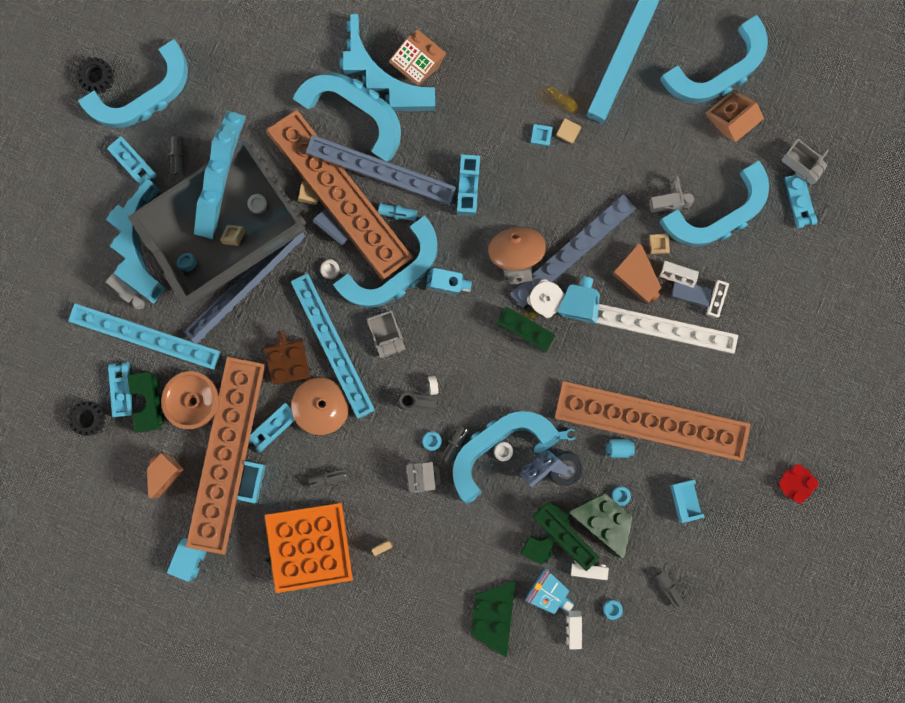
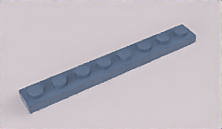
M314 135L311 136L306 150V155L448 206L456 189L455 186Z
M623 194L532 274L533 281L523 282L511 292V297L523 309L528 304L527 298L531 291L541 280L555 281L636 210V207Z
M301 233L247 269L184 331L195 344L202 340L295 246L300 244L305 235Z

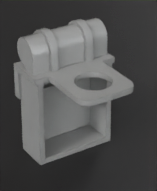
M797 139L781 161L793 169L795 174L802 180L807 178L810 184H815L826 170L827 164L823 161V158L829 150L827 149L820 156L801 140Z
M678 175L674 177L676 193L651 198L649 201L651 214L663 211L674 212L677 209L680 211L682 208H689L692 205L694 196L681 192Z
M114 273L108 278L106 283L114 288L119 297L125 302L133 305L136 309H142L145 306L144 300L139 297L140 293L132 289Z
M392 310L367 319L380 358L389 357V355L406 350L401 331L398 329Z
M433 462L406 465L409 492L416 493L435 490V485L440 484V470L438 466H433Z

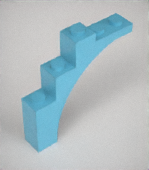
M350 14V21H347V32H351V39H347L348 51H343V58H340V69H343L344 75H366L363 76V87H366L368 90H374L377 93H389L386 94V102L394 111H435V87H419L403 83L379 68L366 52L359 37L358 14Z
M227 111L220 129H217L213 138L210 160L204 173L203 189L197 201L195 235L210 239L214 237L218 227L228 172L239 135L245 123V115Z
M147 179L140 185L134 196L127 201L125 207L122 208L117 205L110 212L106 220L121 232L114 238L110 247L125 258L117 266L114 274L154 304L166 288L155 280L146 267L141 252L140 236L128 216L151 202L160 191L153 182Z

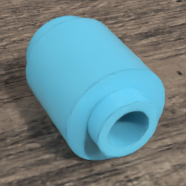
M610 439L609 443H606V454H609L610 458H629L634 456V441H629V439Z

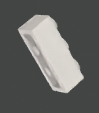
M664 261L659 277L694 288L699 272Z
M720 280L715 282L706 316L719 318L729 283Z
M575 561V563H571L570 575L607 580L609 568L605 564H599V566H594L593 564L586 572Z
M568 611V616H566V622L568 623V627H566V633L568 634L566 644L569 645V649H582L581 611Z

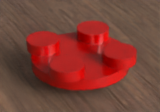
M796 464L785 471L779 481V487L785 496L796 503H803L819 484L810 471L800 464Z

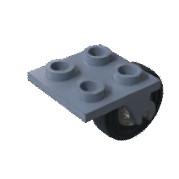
M547 449L539 453L536 460L531 464L524 466L519 475L531 487L548 473L556 484L570 486L580 479L583 465L580 458L573 452L561 451L554 455Z

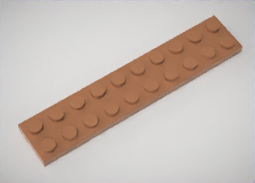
M298 110L266 130L272 141L382 281L413 259V256L342 167L306 155L311 136H317V134Z
M231 357L226 359L218 396V406L213 419L186 548L226 554L265 364Z
M562 381L554 417L557 420L743 462L751 425L745 422Z

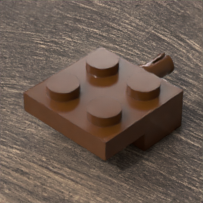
M285 330L277 331L279 342L266 344L264 348L272 384L311 378L303 337L287 340Z

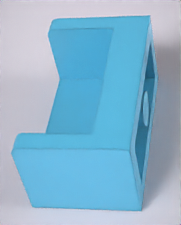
M244 461L245 468L237 500L258 503L266 465Z
M695 479L670 485L680 523L705 518L700 510L694 486L696 484Z

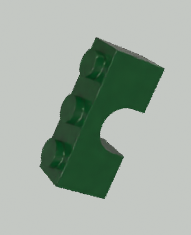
M507 306L495 324L507 332L521 337L528 344L543 353H546L556 336Z
M152 372L127 375L130 395L141 394L146 399L145 409L142 412L132 414L135 433L162 430L161 425H164L163 415L159 413L161 398L160 395H157L156 387H159L158 377Z
M548 502L547 505L568 525L570 522L569 514ZM549 534L541 540L529 536L520 553L542 565L543 562L547 563L552 553L549 551L553 545L556 546L558 543Z

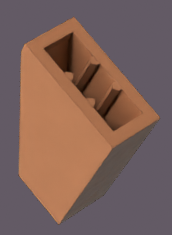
M638 244L612 275L645 304L650 301L653 303L660 296L658 291L661 289V286L642 245Z

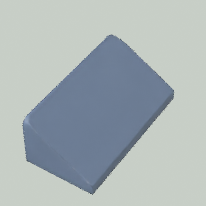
M324 209L313 219V222L340 245L350 240L327 209Z
M674 282L670 298L707 308L709 307L712 289L698 285L692 288Z

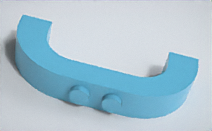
M758 15L743 23L738 29L747 46V54L743 60L705 83L691 81L685 76L678 65L661 77L660 81L665 89L681 101L703 103L716 98L720 94L725 96L732 91L731 87L734 85L740 86L748 80L747 77L762 62L767 51V33Z
M175 39L159 48L158 50L167 63L166 77L160 84L124 107L111 108L106 106L95 91L81 98L78 102L96 122L110 128H125L141 120L145 121L155 111H161L166 108L168 103L175 99L184 88L188 75V66L184 53Z
M324 73L312 77L298 88L293 99L307 109L315 107L318 99L325 91H333L372 116L378 124L379 137L371 152L386 162L393 158L400 144V123L394 110L379 97L377 92L366 89L359 80L351 79L339 73Z
M757 161L739 173L748 190L747 200L742 207L705 228H697L688 224L677 209L660 220L659 223L662 228L675 241L683 245L695 247L711 244L718 239L723 241L732 235L730 232L734 229L742 230L748 226L746 222L760 212L768 197L769 181L761 162Z
M423 216L410 226V231L420 244L419 256L412 264L381 287L372 290L360 287L348 273L333 284L339 294L356 306L373 308L382 306L394 298L400 299L406 294L405 290L410 286L414 288L421 283L420 279L431 269L437 255L436 233L426 216Z
M520 411L508 414L498 421L493 420L487 424L486 430L473 434L471 436L472 440L464 445L458 453L453 466L454 484L464 502L467 504L482 493L472 478V466L477 458L511 433L522 430L534 434L543 447L559 437V432L553 424L539 414Z

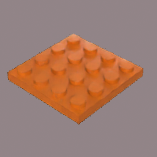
M342 503L264 515L275 593L353 580Z

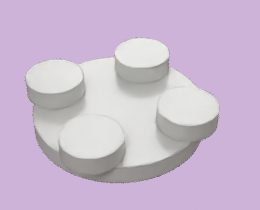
M543 279L533 288L527 298V303L537 313L550 318L558 312L565 294L559 286Z

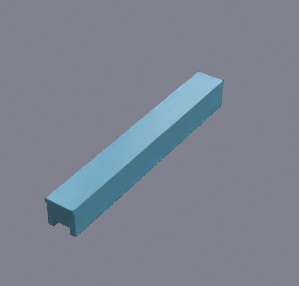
M659 0L638 1L586 115L602 125Z

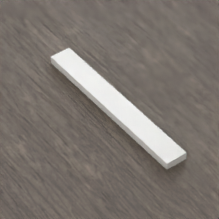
M599 304L597 324L735 354L738 339L736 334Z

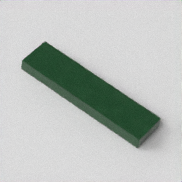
M546 503L531 516L586 572L600 558Z

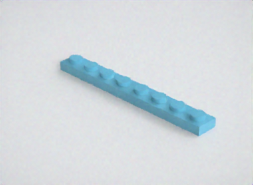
M307 273L291 281L357 419L375 411L309 274Z
M75 303L68 322L215 370L221 353L220 351Z

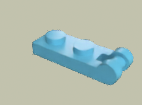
M122 136L107 148L140 185L147 179L151 180L157 177L156 173ZM144 169L147 173L140 177L138 173Z
M797 175L785 177L784 182L796 227L799 229L807 224H817V217L813 210L806 180H802ZM806 212L807 217L803 218L801 213Z
M124 362L122 365L109 364L112 417L133 416L132 395L129 392L127 375H130L129 362ZM122 372L123 378H117L116 374Z
M284 403L250 435L249 443L254 444L255 450L258 453H261L295 421L291 407ZM260 434L266 438L263 442L258 438Z

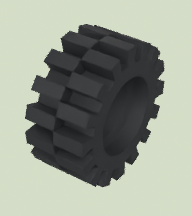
M89 57L87 62L83 60V65H79L78 68L80 70L77 71L79 76L77 79L83 88L90 91V93L95 91L97 94H101L100 91L106 92L107 87L110 89V83L114 82L112 79L114 73L108 63L102 58L98 59L97 57H94V59ZM93 69L102 71V78L98 82L89 80V73Z
M81 401L79 404L73 405V409H70L69 412L71 414L68 415V418H70L68 424L71 425V429L76 434L92 436L101 431L103 425L105 426V411L95 402ZM85 411H90L94 416V421L89 426H84L80 422V416Z

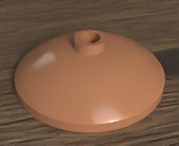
M512 227L501 231L493 237L488 247L491 261L498 267L507 270L529 268L538 263L546 251L543 236L527 227Z
M194 371L179 373L166 384L161 398L162 410L166 418L179 428L196 429L202 427L212 419L217 410V389L214 383L201 373ZM194 398L197 400L195 405L192 404Z
M313 378L301 384L295 391L291 402V411L295 422L301 429L313 435H327L339 429L345 422L349 412V401L343 388L336 382L327 378ZM320 401L325 403L324 408L319 407L318 403Z

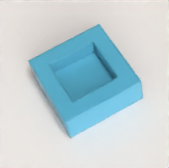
M534 124L530 144L549 147L553 127Z

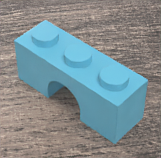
M461 154L457 215L476 217L480 156Z

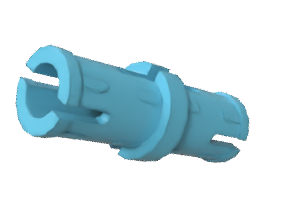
M380 203L378 213L383 216L394 217V220L405 219L415 222L418 210L402 208L401 205L392 206Z

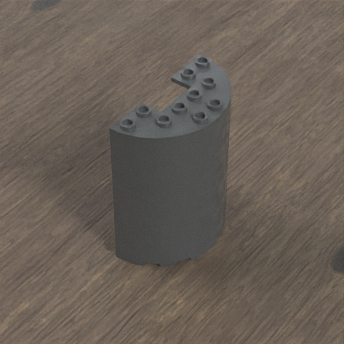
M245 140L236 145L223 193L218 227L213 239L194 234L197 201L203 189L204 173L207 165L128 216L142 241L153 253L165 272L163 275L181 304L187 309L306 231L303 226L306 224L303 217L285 194L278 181H272L273 174L262 158L258 160L256 155L259 153L253 144L249 146ZM254 194L264 196L267 201V208L261 214H254L248 208V199ZM227 225L243 226L246 232L239 246L222 244L220 241ZM184 253H191L197 260L195 268L190 272H182L176 265L177 259Z

